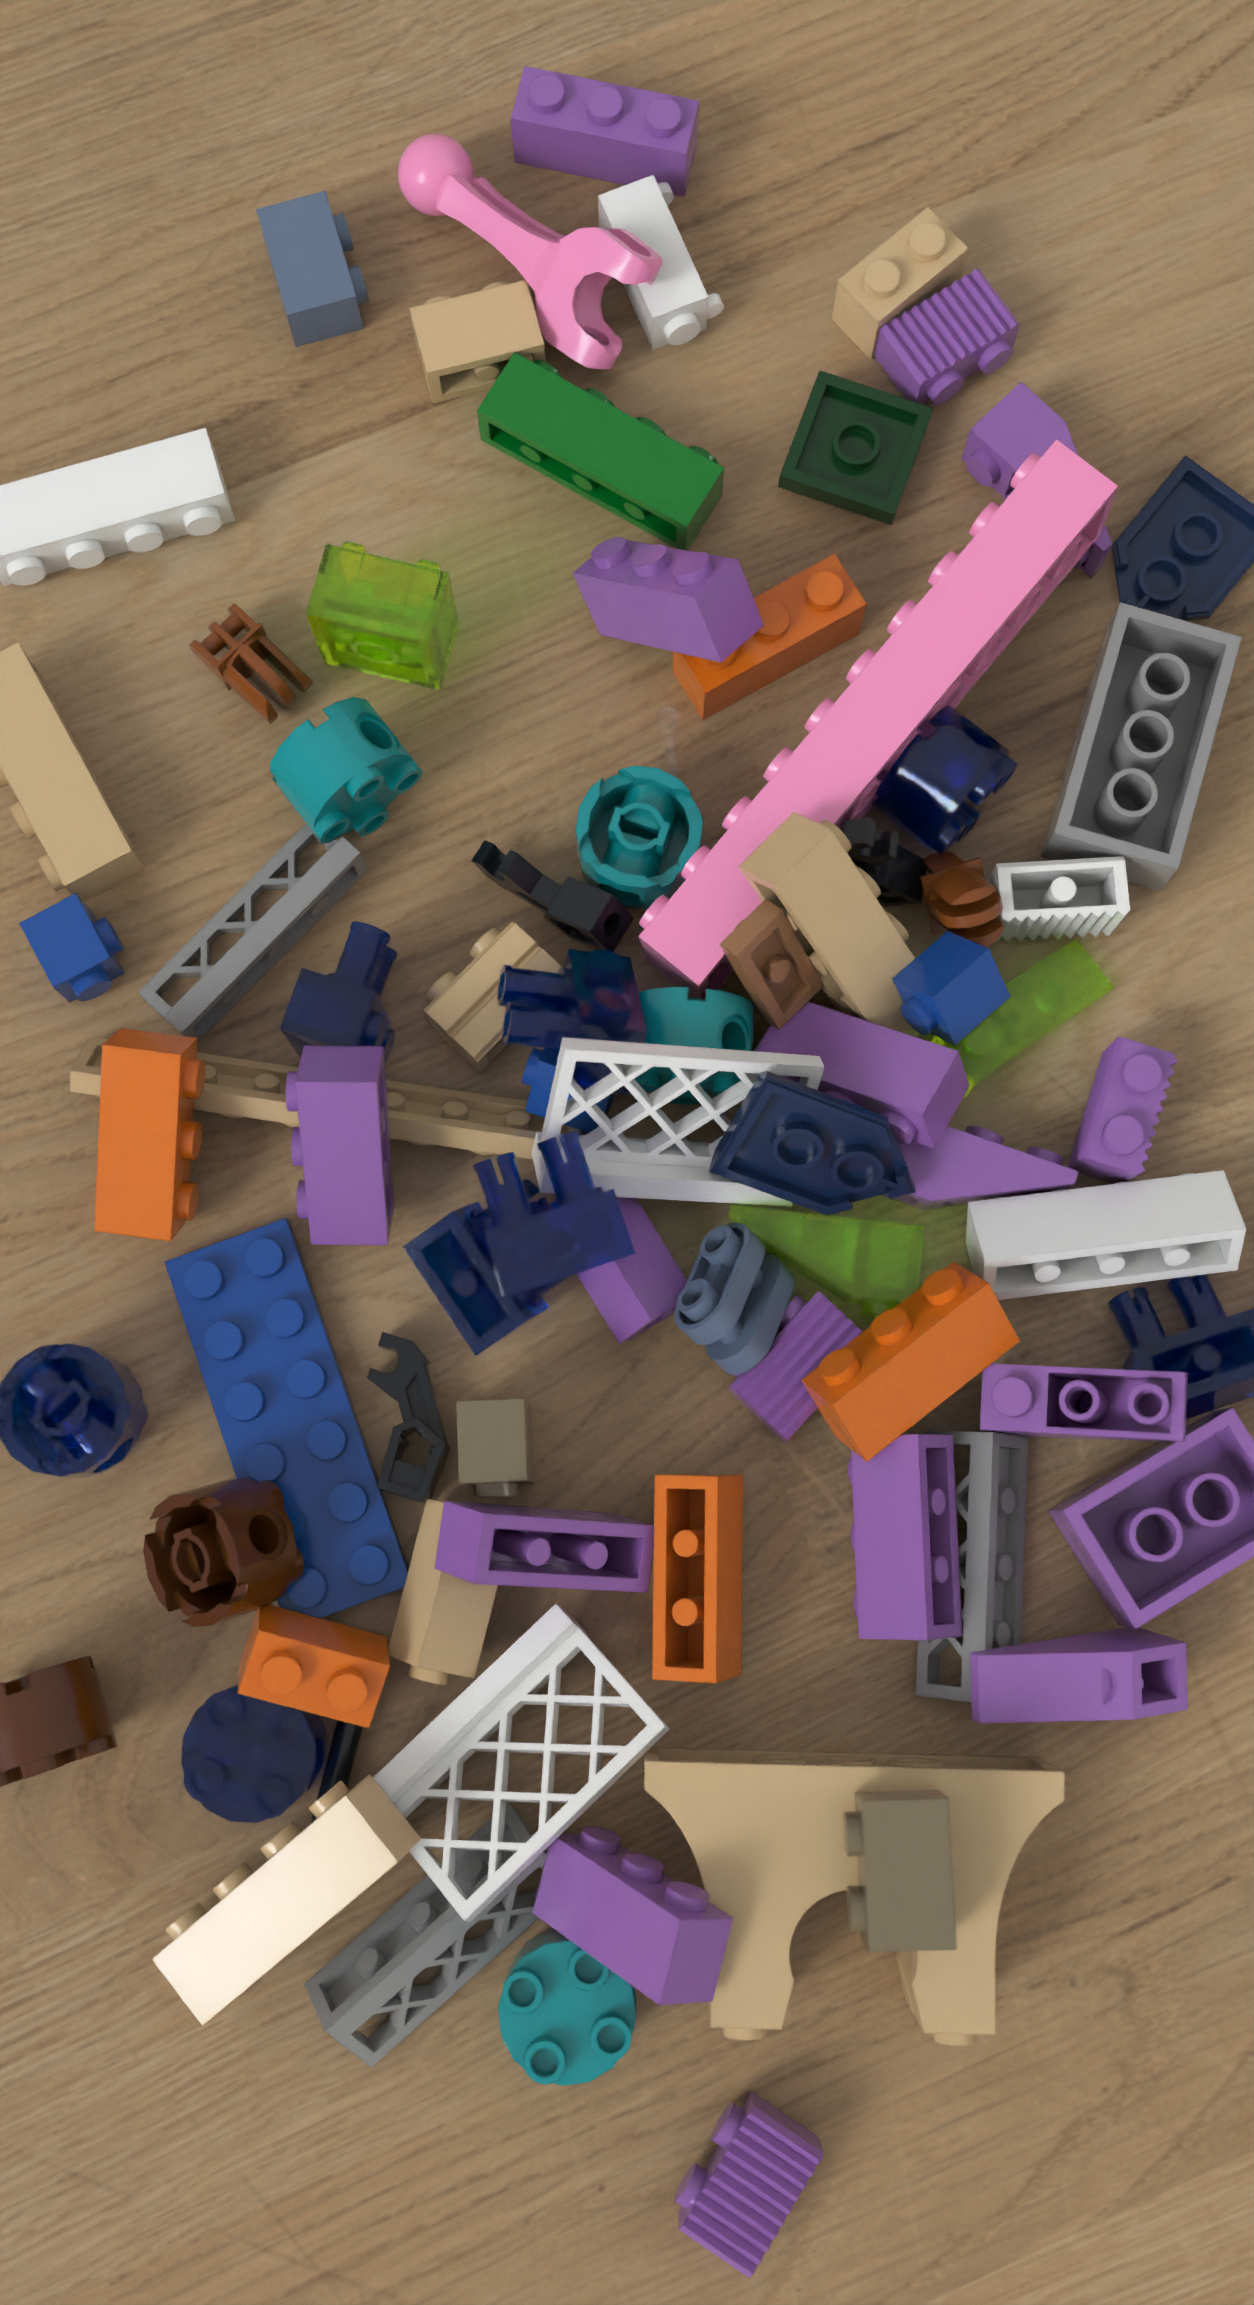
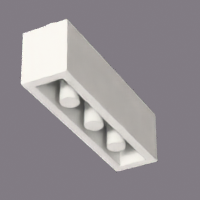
M206 428L0 485V581L3 586L11 584L31 585L41 581L46 574L71 567L76 569L91 568L100 564L106 557L128 551H151L158 548L163 541L188 534L194 536L211 534L217 531L221 525L236 521L218 458Z
M1220 1170L1196 1174L1185 1173L1178 1176L1140 1181H1121L1115 1184L1076 1189H1057L1051 1192L1012 1197H993L988 1200L968 1202L965 1244L973 1273L990 1284L998 1300L1236 1271L1239 1266L1246 1226L1225 1172Z

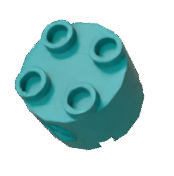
M352 697L335 702L322 709L329 720L323 722L317 728L307 719L279 746L270 762L269 771L275 777L272 778L322 844L332 842L339 836L356 830L360 836H367L376 831L389 818V812L386 807L399 794L411 789L423 774L420 767L370 703L363 698Z
M630 766L619 769L617 775L610 776L605 781L603 777L590 787L578 808L576 824L577 853L582 874L587 884L613 894L624 907L647 909L659 896L665 895L669 899L685 881L681 876L684 866L701 847L703 826L699 807L697 809L696 802L690 796L691 792L680 779L659 768Z
M666 987L644 990L634 993L630 997L626 1019L625 1042L753 1051L754 1004L740 995L706 989L705 999L689 998V987ZM653 1066L636 1077L635 1080L645 1092H654L677 1076L668 1067ZM717 1071L700 1082L699 1085L706 1093H712L714 1096H717L741 1080L734 1072ZM689 1090L669 1102L679 1105L700 1104Z
M554 1928L547 1929L527 1941L509 1966L498 2005L501 2037L514 2061L524 2068L528 2077L533 2081L544 2085L553 2083L560 2086L591 2082L612 2069L630 2048L636 2021L635 1987Z

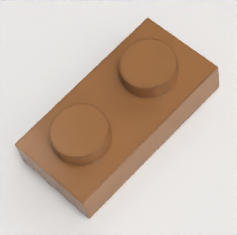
M767 899L746 919L742 920L719 944L762 1018L778 1030L824 986L784 911Z

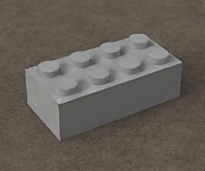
M1119 603L1102 638L1041 857L1051 860L1123 856L1126 863L1127 882L1161 891L1179 868L1240 646L1241 636L1125 603Z

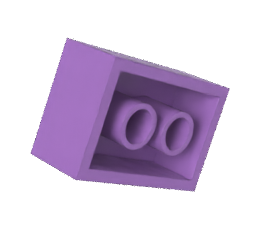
M1233 1407L1211 1411L1186 1427L1185 1442L1162 1441L1048 1510L1119 1626L1137 1629L1254 1557V1440Z

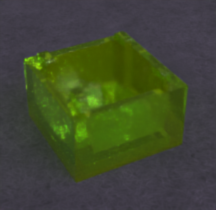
M346 541L342 544V547L326 544L306 610V616L323 663L440 691L459 626L449 572L441 571L440 565L437 562L419 559L415 565L368 554L363 545Z

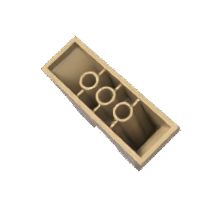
M651 1747L644 1754V1790L670 1813L684 1834L698 1864L705 1891L709 1895L707 1902L733 1917L713 2001L707 2002L710 2028H723V2036L735 2040H759L765 2037V2029L782 2030L794 1984L790 1966V1945L798 1922L804 1913L820 1899L836 1892L847 1891V1886L859 1885L858 1856H846L843 1830L844 1812L855 1811V1792L940 1790L949 1800L957 1950L897 1952L896 1959L906 2001L923 2032L934 2033L935 2042L952 2046H967L976 2043V2035H996V1935L1004 1891L1017 1856L1030 1834L1051 1810L1065 1801V1772L1040 1757L660 1747Z

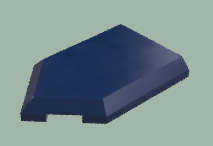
M1185 455L1111 547L1120 602L1184 621L1209 619L1254 563V504Z
M768 1071L760 1072L715 1148L710 1163V1172L827 1216L853 1209V1202L883 1194H888L889 1199L916 1192L914 1181L888 1117Z

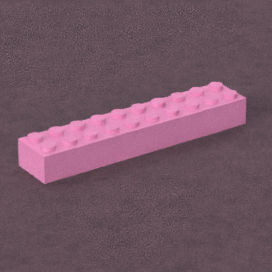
M1057 439L1042 457L1032 453L1022 463L1010 482V486L1014 490L1002 505L998 506L996 503L991 502L986 506L969 531V534L974 537L959 555L954 551H950L943 557L929 577L928 583L933 587L918 604L910 599L900 608L887 628V632L891 636L880 650L875 653L869 648L858 658L847 674L846 680L850 683L848 688L836 702L826 698L815 709L805 725V729L809 734L795 751H792L789 747H785L780 751L766 769L763 778L768 783L753 800L744 796L736 803L723 821L722 827L727 830L726 833L711 850L705 845L700 847L684 866L681 876L685 881L670 899L665 895L659 896L642 916L639 925L644 930L638 937L647 961L679 987H689V995L691 997L705 999L706 989L719 990L735 970L719 944L762 903L738 866L793 812L818 823L828 820L837 827L843 821L864 818L1101 535L1118 485Z

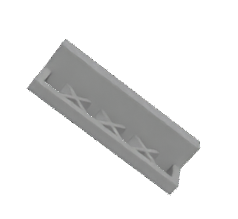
M305 824L138 994L180 1034L186 1037L198 1038V1044L364 876L368 870L361 853L343 836L339 840L335 839L332 842L322 844L310 827ZM316 839L328 851L302 877H298L297 857ZM288 868V878H278ZM288 889L258 921H254V901L265 890ZM244 912V922H234ZM245 933L215 965H211V944L221 934ZM201 955V966H190ZM201 977L173 1007L160 997L177 978Z
M927 1430V1434L953 1435V1445L970 1446L969 1474L958 1486L955 1484L956 1509L967 1522V1540L958 1548L960 1585L965 1590L964 1608L961 1610L962 1637L918 1640L916 1696L971 1702L970 1652L1021 1644L1028 1437L995 1432ZM950 1643L962 1658L961 1686L938 1683L939 1654Z
M509 1802L506 1805L503 1842L526 1843L534 1835V1832L524 1816ZM492 1818L467 1840L490 1841ZM456 1849L454 1880L468 1898L488 1878L490 1851ZM545 1849L471 1922H466L461 1918L428 1875L424 1877L304 1984L325 2032L372 2068L538 1919L532 1912L539 1885L531 1893L516 1895L517 1886L538 1867L543 1870L548 1850ZM502 1851L501 1866L515 1852ZM494 1918L492 1927L478 1939L464 1941L465 1932L476 1922ZM442 1965L441 1973L429 1984L412 1987L413 1979L426 1967ZM391 2011L390 2019L369 2038L357 2030L372 2015Z

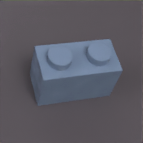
M326 191L256 209L295 346L299 347L364 329L359 309L360 304L369 302L364 279L359 265L349 268L347 266L344 252L354 250L344 212L332 215Z

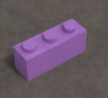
M524 66L511 116L515 163L623 185L654 175L657 183L667 182L674 195L685 197L697 148L699 101Z
M616 537L597 545L591 553L592 557L573 572L599 634L602 636L722 663L764 626L738 559Z
M807 1002L780 1030L770 1025L755 1050L758 1052L820 1056L824 1065V1071L818 1091L888 1117L897 1142L900 1144H910L911 1141L934 1149L970 1086L959 1051L811 1002ZM781 1076L797 1083L800 1082L801 1078L798 1076Z
M304 1046L298 1071H289L286 1078L287 1110L298 1111L299 1127H294L292 1131L293 1166H303L304 1180H299L297 1186L298 1218L308 1219L311 1245H388L395 1207L384 1047Z
M901 1435L868 1462L851 1450L848 1476L853 1489L854 1523L851 1528V1544L855 1552L856 1591L853 1607L858 1619V1638L934 1640L962 1637L953 1435Z
M444 1501L434 1569L473 1584L648 1593L654 1550V1525L607 1512Z
M585 1826L582 1828L581 1834H561L548 1848L532 1913L658 2005L713 2001L733 1917L707 1902L709 1895L702 1888L676 1881L663 1873L664 1865L660 1861L643 1854L633 1853L620 1845L621 1837L613 1831L596 1826Z

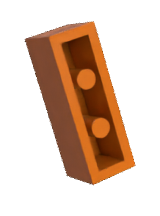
M836 554L825 558L754 597L764 626L722 663L673 652L672 671L702 720L859 635L867 604Z
M121 1028L102 1044L94 1231L172 1241L185 1222L194 1219L199 1190L197 1183L190 1182L191 1160L195 1161L199 1155L202 1140V1125L200 1122L193 1121L194 1098L199 1099L201 1097L206 1074L205 1061L197 1059L198 1038Z
M952 1262L945 1269L931 1274L923 1282L922 1287L896 1307L878 1315L869 1328L842 1349L829 1353L823 1358L819 1366L801 1381L834 1435L864 1461L868 1462L1019 1343L1020 1340L990 1284L956 1262Z
M677 1473L654 1476L652 1680L719 1683L742 1675L743 1475Z

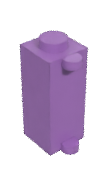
M558 1194L559 1196L540 1212L619 1344L638 1337L674 1313L678 1295L685 1287L687 1280L637 1198Z

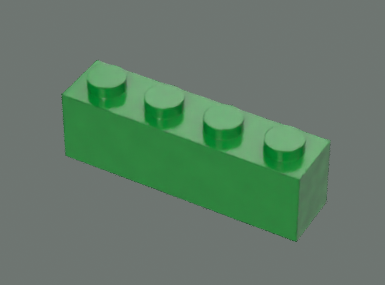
M514 352L477 409L482 441L676 549L688 551L722 497L724 467L718 464L712 454L698 446L686 447L666 436L664 430L648 418L637 417L635 419L615 408L608 397L595 389L587 388L583 390L563 379L553 366L542 360H534L532 362Z

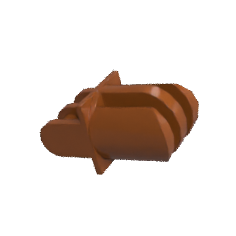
M232 604L228 608L231 615L220 625L213 622L209 626L211 634L201 643L194 640L189 647L223 681L228 690L233 688L266 721L272 724L278 718L277 712L247 678L250 677L276 703L285 709H288L296 701V698L287 684L264 660L267 659L301 692H306L312 686L313 680L267 638L260 622L257 624L239 606ZM243 629L248 633L238 642L234 639ZM225 647L228 652L217 660L214 656Z
M949 851L937 852L927 856L924 859V866L930 874L921 876L920 881L932 934L937 935L949 931L987 948L998 941L1004 929V924L996 918L1003 910L1000 894L996 892V888L985 879L981 858L977 857L964 862L953 852Z

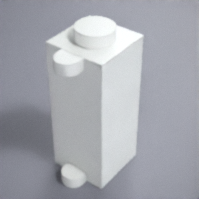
M654 175L598 195L599 228L626 229L652 248L662 258L663 264L652 285L646 282L636 285L623 284L652 350L667 344L681 345L689 342L699 332L707 329L708 319L716 317L724 309L719 294L707 295L667 206L674 199L670 185L667 182L657 183Z

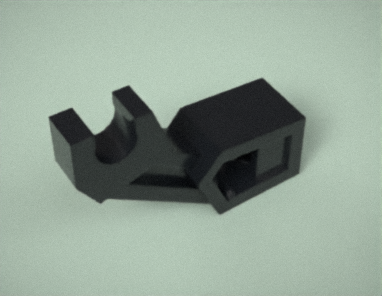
M868 817L843 821L838 826L851 843L852 848L847 853L855 866L864 870L879 886L881 894L877 897V900L882 906L891 907L922 903L923 890L920 877L926 875L924 859L898 845L899 833L894 830L876 832L877 822Z
M484 840L471 860L488 878L499 886L545 912L543 918L570 939L606 953H613L634 919L613 894L569 876L564 884L560 885L543 875L517 852L509 850L508 854L505 855L495 844Z
M382 1332L378 1346L382 1349L396 1352L399 1356V1364L395 1370L389 1373H382L370 1368L367 1379L399 1403L404 1423L396 1425L392 1429L377 1488L425 1504L426 1499H431L451 1448L447 1442L427 1367L430 1362L413 1341ZM417 1432L422 1438L428 1439L434 1444L429 1448L431 1456L426 1468L401 1461L404 1447L409 1445L407 1436Z

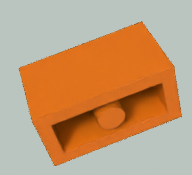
M273 1605L259 1607L239 1663L238 1694L369 1728L390 1668L387 1636Z

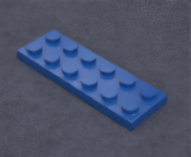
M284 1218L165 1261L236 1478L247 1477L256 1482L272 1481L280 1488L283 1494L284 1509L293 1526L296 1547L303 1556L304 1571L301 1578L289 1584L285 1594L277 1600L279 1607L317 1618H324L404 1588L409 1567L383 1491L377 1488L379 1479L290 1221Z

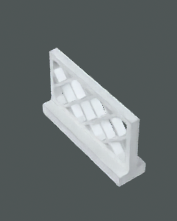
M562 1037L542 1133L536 1132L532 1149L540 1193L792 1207V1202L711 1173L710 1163L715 1148L722 1137L712 1143L689 1142L685 1136L712 1119L725 1132L731 1121L723 1112L746 1098L760 1072L768 1071L779 1076L801 1077L800 1084L818 1090L824 1071L821 1057ZM576 1061L605 1063L612 1071V1073L586 1090H583L572 1078ZM653 1066L668 1067L676 1074L677 1077L649 1095L635 1080L636 1077ZM717 1071L734 1072L741 1081L713 1099L699 1085L700 1082ZM622 1086H625L638 1102L612 1119H609L596 1103ZM689 1090L702 1106L673 1123L660 1108ZM569 1093H570V1095H571L573 1098L570 1099L569 1101H567V1100H568V1095H569ZM584 1111L599 1125V1127L587 1135L560 1134L563 1124ZM648 1115L663 1129L650 1139L626 1138L622 1133Z
M555 1604L373 1778L405 1819L426 1799H448L444 1839H420L409 1852L461 1918L466 1922H471L670 1728L588 1637V1634L578 1622L559 1605ZM582 1651L596 1667L594 1696L560 1695L561 1670ZM607 1680L621 1696H606ZM548 1683V1695L536 1694ZM525 1704L547 1705L544 1743L511 1742L513 1715ZM559 1705L593 1706L591 1745L556 1744ZM605 1707H631L647 1725L626 1746L603 1745ZM499 1730L498 1742H486ZM476 1751L497 1752L494 1791L461 1790L464 1762ZM510 1752L543 1753L541 1793L507 1792ZM556 1754L590 1755L588 1783L577 1794L553 1793ZM602 1755L615 1756L601 1769ZM447 1778H449L448 1790L437 1789ZM460 1800L494 1801L490 1841L457 1840ZM506 1801L540 1803L538 1831L526 1843L503 1842ZM552 1803H563V1804H565V1805L551 1818V1816H552ZM429 1848L443 1849L442 1864ZM456 1849L490 1851L488 1878L468 1898L454 1880ZM502 1851L515 1852L501 1866Z

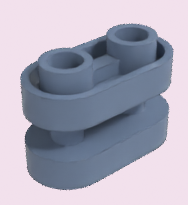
M731 1223L726 1226H718L711 1230L701 1242L700 1252L685 1287L677 1298V1305L674 1311L675 1324L693 1342L705 1345L707 1355L726 1373L731 1375L745 1373L759 1364L770 1350L794 1290V1275L775 1255L765 1253L762 1241L746 1225Z

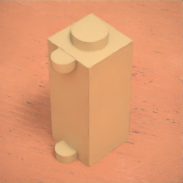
M427 1498L388 1652L389 1656L410 1664L408 1676L430 1683L447 1685L449 1674L475 1678L498 1585L473 1584L434 1569L444 1502Z

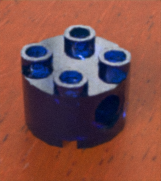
M951 705L945 706L929 721L931 725L938 729L931 738L928 736L922 737L917 734L881 782L875 793L878 797L872 801L871 805L928 851L935 850L940 855H943L955 840L960 843L967 836L982 815L975 808V805L979 806L991 792L996 794L1010 779L1019 765L1009 757L1011 751Z
M68 1343L38 1347L16 1361L0 1384V1439L14 1459L31 1471L59 1477L85 1478L106 1472L126 1458L139 1440L141 1429L146 1424L148 1417L147 1406L143 1401L142 1389L130 1369L110 1354L84 1346Z
M238 1684L214 1693L195 1711L183 1735L181 1765L184 1771L186 1791L192 1798L198 1800L206 1810L230 1822L258 1823L280 1816L315 1785L326 1762L328 1735L323 1719L320 1720L317 1714L238 1694Z

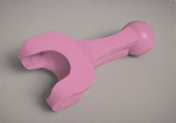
M427 134L411 142L403 152L398 167L400 189L408 203L425 215L436 217L448 215L460 221L491 243L515 266L535 291L536 315L544 339L559 351L587 368L613 369L622 349V339L613 332L603 319L600 304L604 287L612 277L623 284L636 285L646 282L652 285L663 264L662 258L652 248L626 229L581 228L565 236L534 220L504 198L485 177H474L469 155L451 137L442 134Z

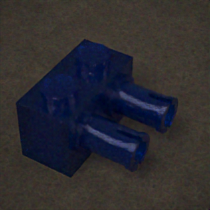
M355 921L351 923V930L335 974L324 975L302 968L280 1026V1030L299 1057L302 1055L304 1046H383L384 1062L386 1063L394 1043L395 1030L389 1028L390 1019L381 1003L380 996L392 963L397 957V952L386 946L391 938L387 932L375 926Z
M569 949L564 968L561 967L558 973L514 968L511 965H503L501 969L497 1000H499L498 1006L506 1007L502 1030L503 1044H519L560 1050L562 1037L644 1043L647 1030L631 957L619 956L612 951L602 949L591 952ZM576 1061L572 1078L583 1090H586L612 1073V1071L605 1063ZM622 1086L613 1093L628 1095L629 1091L625 1086Z
M578 1130L562 1134V1137L559 1138L568 1163L563 1161L556 1137L537 1144L538 1150L542 1153L557 1198L556 1202L551 1203L553 1207L551 1210L540 1213L539 1208H531L515 1161V1152L502 1154L496 1158L504 1181L503 1185L499 1184L491 1158L473 1165L493 1223L487 1225L489 1231L483 1232L482 1238L503 1298L635 1254L614 1189L604 1192L602 1186L595 1187L579 1140Z
M529 1179L522 1180L517 1187L486 1209H483L479 1202H475L452 1211L403 1246L475 1356L499 1343L547 1310L549 1306L543 1299V1295L576 1272H581L586 1268V1261L581 1251L557 1264L556 1260L577 1245L565 1233L556 1236L555 1240L522 1263L518 1262L508 1247L507 1241L539 1218H544L550 1212L545 1197H542L537 1202L533 1201L523 1209H520L523 1203L540 1192L539 1188Z
M1208 1274L1196 1275L1192 1279L1190 1276L1173 1278L1167 1283V1287L1173 1294L1189 1330L1168 1337L1149 1299L1147 1288H1134L1132 1292L1135 1297L1132 1299L1129 1292L1125 1291L1109 1301L1108 1307L1113 1312L1130 1349L1122 1369L1188 1373L1186 1419L1254 1397V1308L1227 1317L1208 1278Z

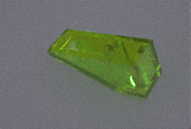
M1077 939L1006 983L1005 985L1011 997L959 1043L953 1045L934 1036L931 1041L932 1043L959 1051L970 1085L964 1095V1099L1115 988Z
M738 1205L729 1206L726 1225L731 1223L746 1225L762 1241L767 1253L775 1255L780 1261L844 1302L861 1304L862 1315L877 1317L881 1313L893 1309L919 1289L924 1226Z

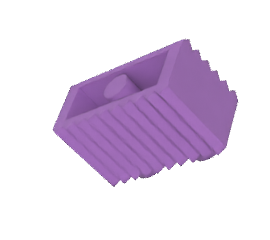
M975 268L969 275L965 274L960 281L955 280L950 287H944L940 293H935L930 299H925L920 305H915L910 311H905L900 317H895L890 323H885L879 330L874 355L877 363H880L883 371L888 373L890 381L895 383L896 389L902 393L903 398L923 405L932 400L935 405H940L951 399L962 388L964 379L980 369L984 375L991 374L1001 368L1011 358L1020 323L981 270Z
M1116 1037V1040L1108 1045V1048L1103 1051L1068 1163L1069 1168L1079 1171L1080 1174L1111 1184L1131 1181L1145 1172L1142 1163L1149 1159L1146 1151L1153 1147L1149 1139L1156 1135L1153 1127L1160 1123L1157 1115L1164 1110L1160 1103L1167 1099L1164 1091L1171 1086L1168 1079L1175 1074L1172 1067L1178 1062L1173 1053L1123 1037Z
M819 1291L808 1303L798 1294L787 1305L778 1328L781 1332L774 1338L766 1356L751 1370L734 1375L736 1380L728 1387V1390L783 1442H786L818 1408L801 1380L816 1369L823 1358L829 1353L842 1349L863 1332Z
M750 2091L741 2107L731 2102L725 2108L711 2135V2140L718 2144L705 2168L697 2163L690 2167L674 2197V2202L681 2206L678 2211L679 2230L748 2278L754 2275L757 2265L761 2263L764 2253L769 2249L772 2240L777 2236L779 2228L784 2224L787 2215L791 2212L794 2203L799 2199L801 2191L806 2187L809 2178L813 2175L816 2166L821 2162L824 2154L820 2138L814 2132L807 2130L802 2124L797 2123L790 2116L785 2115L780 2109L773 2107L768 2101L760 2098L752 2091Z

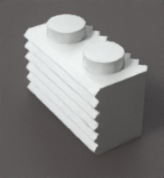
M1123 856L997 863L994 871H992V875L988 878V882L1000 894L1003 905L1001 914L996 917L1004 924V929L998 941L1003 937L1007 942H1010L1014 936L1021 942L1026 936L1034 941L1039 935L1047 940L1051 934L1058 940L1063 934L1071 939L1076 933L1084 938L1088 932L1097 937L1101 931L1106 936H1109L1130 911L1126 863Z

